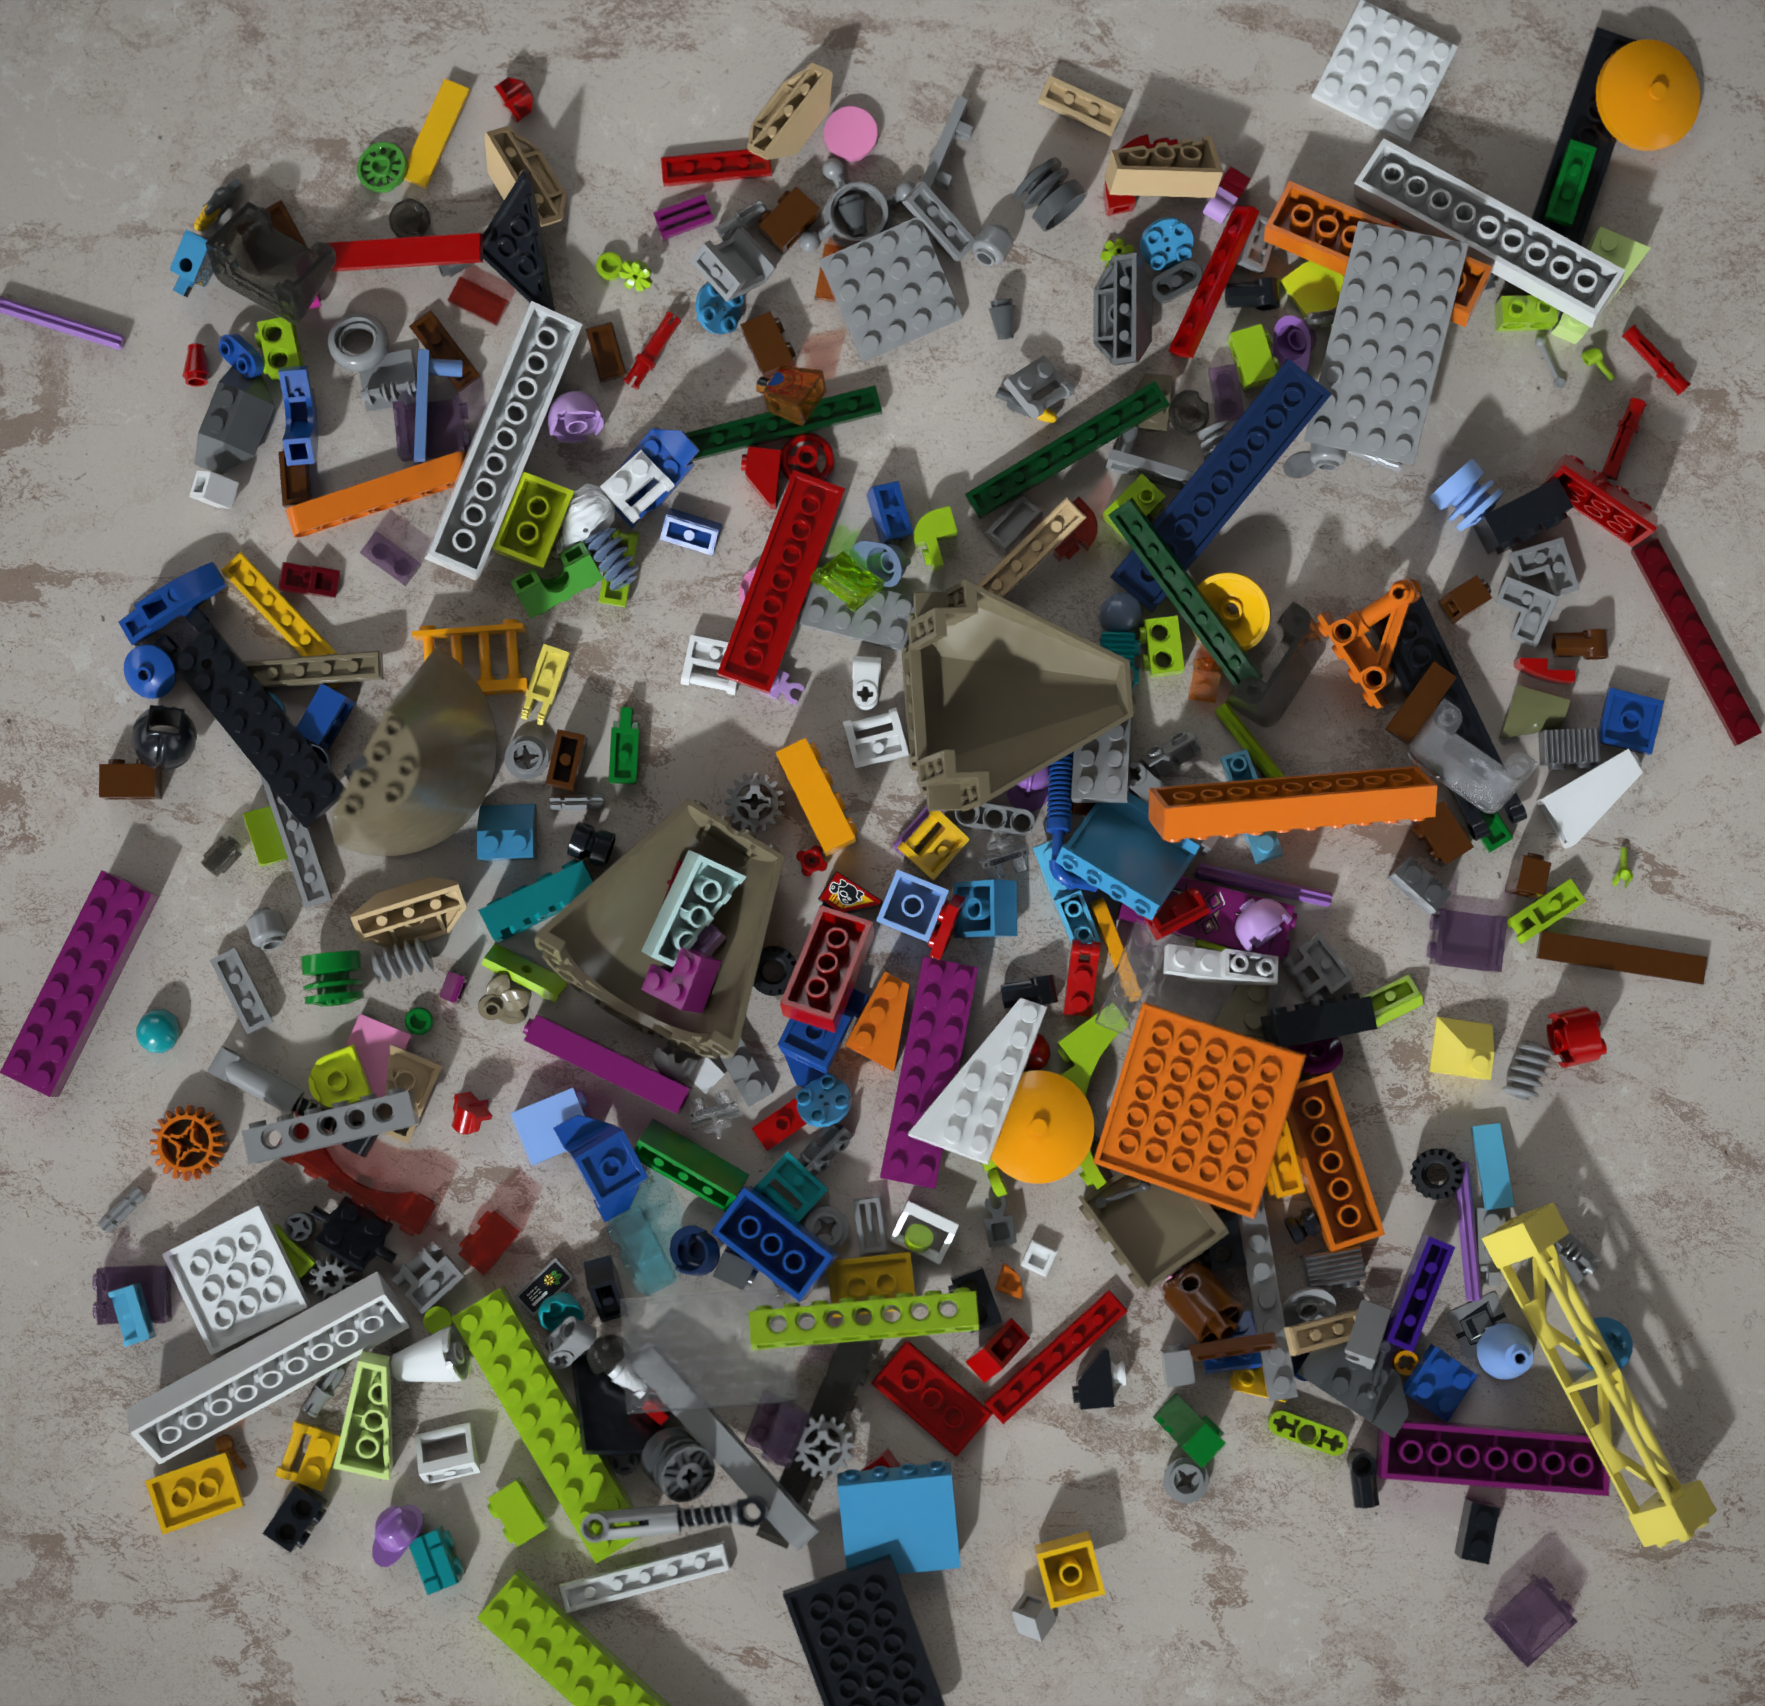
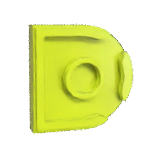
M1307 261L1281 279L1279 284L1306 318L1308 313L1337 308L1344 276L1314 262Z
M355 1044L322 1056L316 1061L308 1079L310 1092L316 1101L328 1108L333 1109V1103L349 1100L350 1105L359 1103V1097L373 1094Z

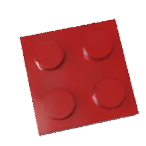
M955 894L951 901L946 900L945 904L942 905L937 921L942 923L940 926L937 925L928 943V947L932 948L930 957L940 960L947 950L965 897Z

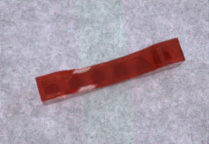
M301 1124L297 1128V1136L303 1140L309 1135V1128L305 1124ZM326 1147L280 1158L290 1165H294L296 1162L303 1166V1172L316 1180L319 1176L328 1181L327 1186L335 1192L342 1194L345 1191L352 1195L351 1201L363 1208H366L367 1205L377 1210L375 1215L384 1221L390 1222L391 1219L401 1224L399 1227L401 1231L413 1237L415 1233L418 1235L424 1234L440 1207L439 1203L418 1191L403 1193L385 1192L357 1182L338 1166Z

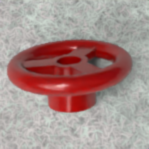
M802 433L795 435L782 448L780 465L788 480H790L792 475L789 465H799L802 468L808 469L812 477L823 481L830 476L834 468L835 457L833 449L823 437L817 434ZM803 441H812L811 445L800 447L796 452V456H789L791 449L796 444ZM820 446L826 454V466L822 473L816 467L818 461L817 451ZM805 455H810L812 460L806 463L802 458Z

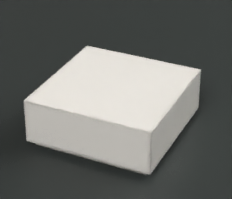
M702 1057L687 1077L707 1094L725 1073L710 1058Z
M1032 1239L1020 1265L1046 1277L1058 1251Z

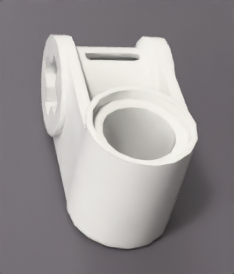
M854 656L852 675L853 699L856 707L860 710L868 711L877 705L879 682L881 681V657ZM864 691H869V695L873 696L868 697L867 702H863L860 697Z

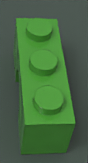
M583 541L558 554L563 563L561 573L555 578L543 579L532 568L510 581L516 595L531 619L537 615L544 614L553 606L569 600L573 595L594 586L603 579Z

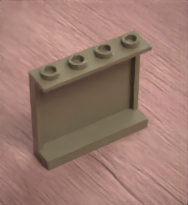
M1119 1172L1108 1180L1106 1184L1094 1190L1085 1198L1080 1195L1078 1198L1083 1205L1078 1208L1088 1221L1093 1218L1099 1227L1095 1229V1232L1104 1244L1110 1241L1115 1248L1111 1254L1120 1266L1124 1264L1128 1266L1131 1273L1127 1276L1137 1289L1142 1286L1146 1293L1229 1234L1226 1226L1209 1203L1150 1183L1151 1186L1148 1191L1140 1190L1106 1203L1103 1208H1097L1095 1200L1098 1197H1109L1140 1185V1182L1143 1181Z

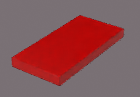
M909 1340L903 1343L871 1381L875 1388L956 1457L993 1415L987 1407Z

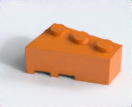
M885 971L845 1044L848 1048L893 1072L895 1070L909 984Z

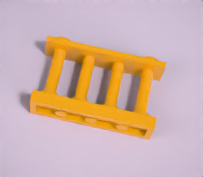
M518 619L502 620V624L444 629H436L435 625L420 626L419 630L412 631V637L416 641L423 640L424 661L435 649L434 639L450 638L451 655L462 666V637L478 636L481 677H478L476 682L484 695L526 693L530 681L527 678H522V674H519L517 633H525L526 626L523 623H519ZM506 634L508 675H506V679L495 680V676H492L489 635Z
M1287 1119L1266 1183L1268 1196L1276 1195V1198L1305 1192Z

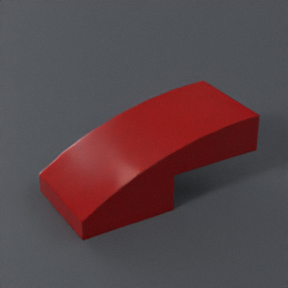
M1519 658L1514 661L1516 669L1535 679L1561 685H1570L1575 682V670H1549L1548 658Z

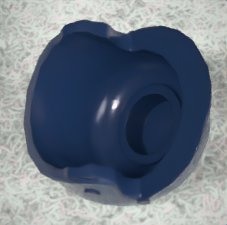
M693 1225L684 1226L676 1231L671 1239L670 1256L678 1272L691 1276H703L712 1272L718 1265L720 1248L716 1239L706 1229L704 1230Z

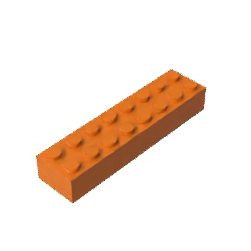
M1288 181L1265 226L1264 241L1345 276L1358 221L1401 230L1405 229L1292 181ZM1466 256L1450 319L1451 322L1466 328L1489 282L1492 266Z

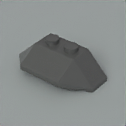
M1137 252L1112 256L1109 261L1110 265L1103 272L1094 288L1093 344L1114 366L1139 362L1152 342V285L1140 254Z
M231 367L218 382L198 432L195 456L196 466L222 475L229 469L255 457L275 407L262 374L253 378H245L234 367Z

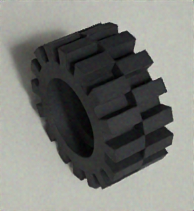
M780 946L762 948L753 984L756 990L768 996L783 995L797 963L795 957L787 949ZM777 960L784 966V975L777 982H770L763 976V967L768 961Z
M1433 1148L1419 1154L1412 1163L1413 1167L1410 1170L1412 1185L1414 1184L1416 1186L1415 1190L1418 1193L1421 1192L1425 1198L1429 1197L1432 1200L1445 1199L1458 1191L1461 1183H1463L1464 1168L1461 1167V1161L1455 1157L1453 1152H1448L1447 1149ZM1432 1163H1440L1447 1169V1180L1441 1185H1435L1427 1178L1426 1172Z

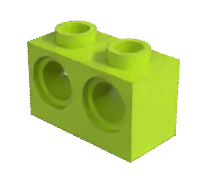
M1533 295L1501 296L1495 304L1496 332L1551 330L1558 322L1557 308Z
M289 315L257 322L258 331L255 332V339L258 347L263 349L264 374H268L275 382L280 380L278 373L280 368L304 366L295 322ZM274 331H282L280 339L270 341V336ZM288 357L285 366L276 367V362L279 358Z
M1178 615L1145 619L1142 623L1143 627L1138 628L1140 644H1145L1146 654L1142 655L1143 670L1148 671L1149 678L1182 674L1185 671ZM1155 627L1163 628L1166 632V638L1163 640L1155 639L1152 635V629ZM1159 654L1166 655L1170 661L1169 666H1158L1155 657Z

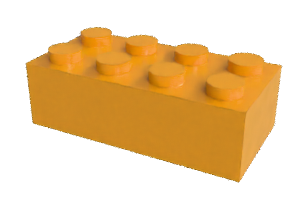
M805 737L775 752L825 856L827 857L856 843L855 835L858 834V830L851 817L845 818L842 811L846 809V806L839 792L833 794L830 786L833 785V779L827 767L821 769L818 763L821 760V755L814 741L808 743Z

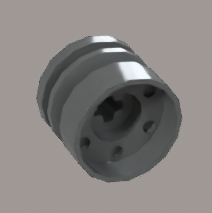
M1053 157L1036 167L1026 176L1014 192V197L1018 202L1024 201L1022 207L1025 210L1038 205L1032 218L1044 232L1053 229L1064 221L1087 197V191L1076 179L1063 184L1069 174V170L1065 167L1060 169L1062 162L1058 157Z
M678 1427L665 1428L655 1433L647 1441L642 1451L641 1465L643 1472L673 1501L679 1503L690 1502L700 1497L709 1488L714 1479L715 1464L713 1457L687 1431Z

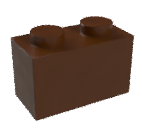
M796 186L791 192L789 190L785 191L778 199L777 203L779 205L773 211L768 210L759 220L760 234L783 255L799 240L800 235L808 230L821 216L820 207Z
M771 311L740 324L742 334L762 377L770 378L781 369L788 370L794 367L792 358L796 357L790 341L785 343L781 335L785 330L779 317L773 318Z
M1478 575L1450 591L1438 602L1451 622L1455 624L1492 599L1490 595L1491 588L1483 578L1480 580Z
M557 730L546 784L549 787L577 792L588 742L586 735Z
M109 759L108 764H99V798L105 800H162V766L159 765L154 769L144 764L140 759H136V764H126L124 759Z
M1444 800L1436 804L1435 817H1428L1423 821L1410 820L1413 824L1411 829L1419 841L1423 840L1429 848L1426 850L1429 858L1434 864L1438 863L1440 867L1447 865L1474 848Z
M1528 853L1513 859L1504 892L1530 899L1544 896L1552 863L1544 861V856L1535 853Z

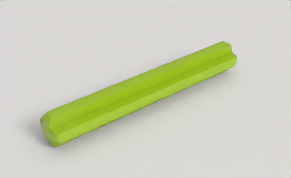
M1226 702L1220 705L1215 710L1216 715L1244 750H1248L1250 758L1266 778L1285 777L1230 705Z

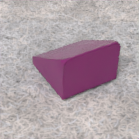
M451 971L448 972L439 995L440 998L458 1004L467 984V977Z

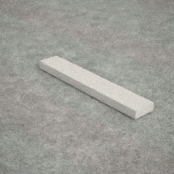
M723 1540L560 1584L559 1587L565 1611L570 1613L731 1570V1565Z

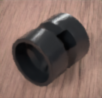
M579 821L572 834L567 855L581 860L587 857L590 863L605 868L615 844L616 834L603 829L596 832L594 826Z

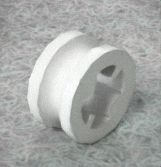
M1122 1360L1118 1364H1114L1111 1361L1112 1386L1115 1387L1118 1383L1126 1386L1124 1361Z

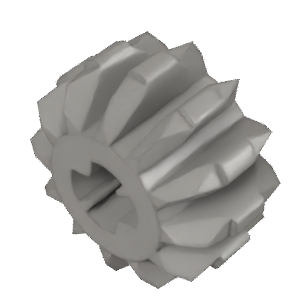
M331 1254L326 1255V1263L322 1259L316 1261L319 1269H310V1274L317 1276V1279L310 1280L309 1285L318 1284L319 1287L313 1293L317 1296L324 1291L323 1301L331 1297V1295L333 1296L346 1289L347 1286L355 1284L356 1282L350 1280V1277L358 1275L357 1271H348V1268L351 1267L346 1263L343 1265V1261L338 1258L334 1261V1257ZM332 1273L339 1276V1280L335 1281L337 1285L333 1281H328V1276Z

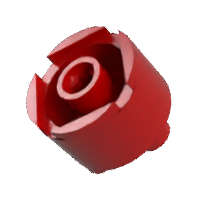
M1586 1006L1549 1014L1548 1018L1552 1019V1024H1548L1546 1029L1550 1049L1555 1052V1055H1559L1562 1060L1557 1062L1562 1068L1599 1060L1601 1055L1607 1053V1046L1604 1039L1601 1038L1599 1029L1601 1018L1596 1010L1591 1011Z

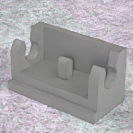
M1361 1299L1345 1349V1353H1347L1345 1358L1372 1370L1391 1313L1390 1309Z

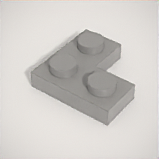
M1563 537L1521 549L1508 555L1516 580L1543 573L1549 593L1559 597L1580 590Z
M1506 576L1495 602L1521 612L1510 638L1537 648L1559 597Z

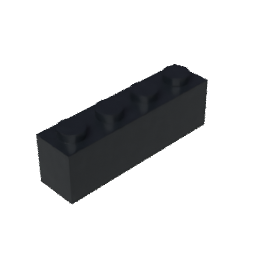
M1358 992L1342 995L1343 1001L1336 1002L1335 997L1318 1000L1319 1006L1312 1007L1311 1002L1295 1004L1294 1011L1287 1012L1286 1006L1270 1009L1271 1015L1260 1017L1264 1039L1266 1042L1281 1047H1288L1377 1029L1371 996L1360 998Z

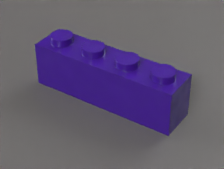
M1422 1235L1388 1319L1383 1340L1410 1352L1414 1351L1454 1252V1246L1433 1237Z

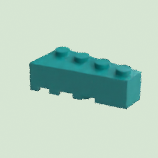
M576 859L569 861L561 866V871L553 875L551 872L537 878L536 883L528 887L523 885L513 890L511 895L505 898H497L489 902L486 907L479 909L478 911L493 940L501 943L562 911L594 882L585 862H577Z

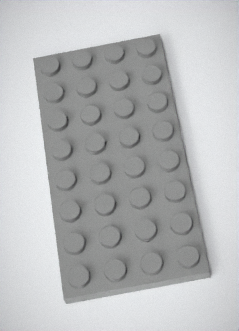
M1358 221L1318 382L1331 393V396L1308 422L1304 438L1305 442L1414 466L1469 243Z

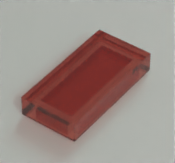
M461 276L447 299L450 304L496 327L509 305L508 300Z

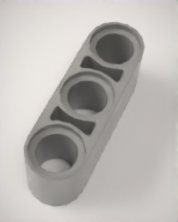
M984 803L981 806L972 808L975 817L971 821L962 820L959 816L960 810H955L954 812L956 823L970 829L1025 836L1032 831L1035 825V818L1030 811L1008 806ZM996 811L1001 814L1002 822L997 826L990 825L987 821V814L989 812ZM1017 816L1027 817L1029 827L1025 830L1018 829L1014 824V819Z

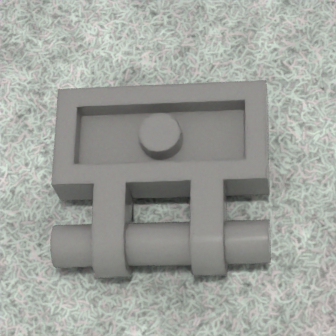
M1318 933L1297 949L1303 957L1301 961L1296 963L1291 955L1282 960L1288 969L1286 971L1290 978H1295L1303 989L1301 991L1305 998L1309 997L1315 1006L1319 1004L1318 1000L1324 999L1318 992L1320 988L1324 986L1332 994L1354 978L1321 933ZM1308 966L1318 977L1313 983L1302 971Z
M436 1241L418 1250V1255L408 1264L404 1263L398 1269L399 1272L392 1278L398 1287L406 1280L409 1282L411 1287L404 1295L422 1315L466 1276L448 1255L444 1256L439 1262L435 1259L434 1255L441 1249ZM426 1263L430 1270L419 1279L415 1272Z

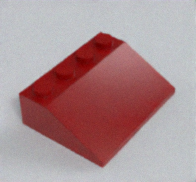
M1564 454L1541 485L1543 486L1558 478L1574 509L1631 547H1634L1650 536L1658 527V515L1652 512L1651 506L1642 501L1637 502L1629 496L1630 493L1620 486H1613L1606 481L1605 475L1596 470H1589L1583 466L1584 462L1574 455Z

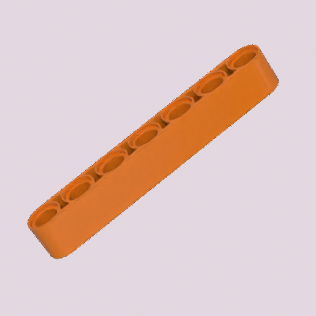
M455 452L291 506L285 511L293 536L295 538L308 536L453 488L467 452Z

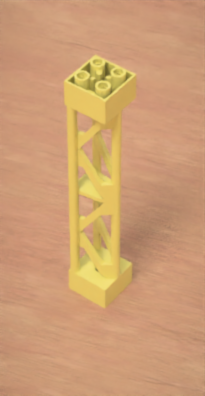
M1554 1202L1512 1217L1481 1239L1497 1269L1500 1268L1626 1506L1630 1514L1628 1517L1643 1546L1647 1547L1656 1544L1657 1547H1663L1675 1539H1678L1679 1542L1691 1539L1695 1536L1694 1531L1696 1529L1702 1528L1710 1522L1709 1518L1717 1512V1509L1701 1480L1681 1485L1553 1245L1570 1233ZM1533 1256L1534 1299L1530 1301L1511 1264ZM1545 1277L1581 1345L1547 1323ZM1555 1346H1562L1594 1369L1573 1383ZM1597 1384L1599 1423L1595 1425L1577 1390ZM1610 1400L1646 1468L1612 1446ZM1624 1468L1658 1490L1640 1506L1635 1501L1620 1472Z

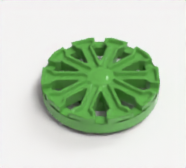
M379 142L371 145L362 153L357 164V175L361 183L370 191L388 193L403 182L404 176L407 174L408 163L405 154L396 145L389 142ZM384 148H387L385 155H383ZM375 151L377 156L373 158L372 153ZM365 161H369L370 165H364ZM388 177L393 179L391 183H389Z

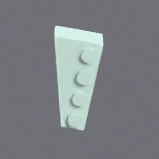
M688 850L641 951L654 959L674 967L680 949H690L698 940L697 936L705 926H709L714 919L713 916L723 904L728 902L732 896L731 893L738 884L741 885L746 876Z

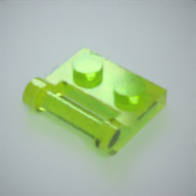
M844 551L822 568H817L810 578L817 586L822 585L844 601L846 607L853 612L857 611L883 589L885 582Z

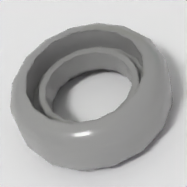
M353 313L344 316L334 324L329 332L328 347L332 358L340 367L349 371L362 372L372 369L384 359L388 352L389 338L384 325L376 317L367 313ZM365 330L374 337L370 349L359 355L346 352L343 348L346 337L353 331Z

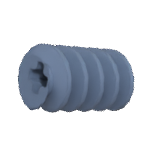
M616 527L601 530L585 541L586 544H589V552L595 553L594 561L597 563L601 562L599 565L600 571L607 572L604 576L605 580L613 581L610 584L612 591L633 582L637 578V576H634V573L639 569L638 565L629 567L628 564L633 560L632 556L623 557V554L628 550L627 546L617 547L622 538H612V535L617 531Z

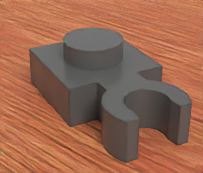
M1004 1196L1000 1197L1001 1205L998 1208H992L990 1199H985V1207L992 1215V1218L984 1219L989 1247L1017 1243L1012 1214L1004 1215L1003 1213L1007 1204Z

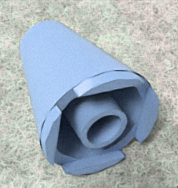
M1498 1323L1488 1327L1478 1340L1476 1356L1480 1366L1490 1376L1501 1380H1511L1521 1376L1532 1366L1533 1346L1529 1336L1518 1326Z

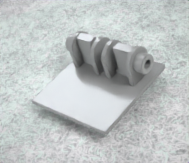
M411 349L387 353L384 359L374 368L359 372L362 390L360 391L361 398L365 402L366 412L416 403L417 379Z
M1568 1233L1553 1244L1575 1286L1587 1274L1591 1275L1597 1269L1596 1263L1600 1259L1571 1233ZM1532 1256L1524 1259L1520 1264L1533 1275ZM1545 1277V1286L1554 1293Z

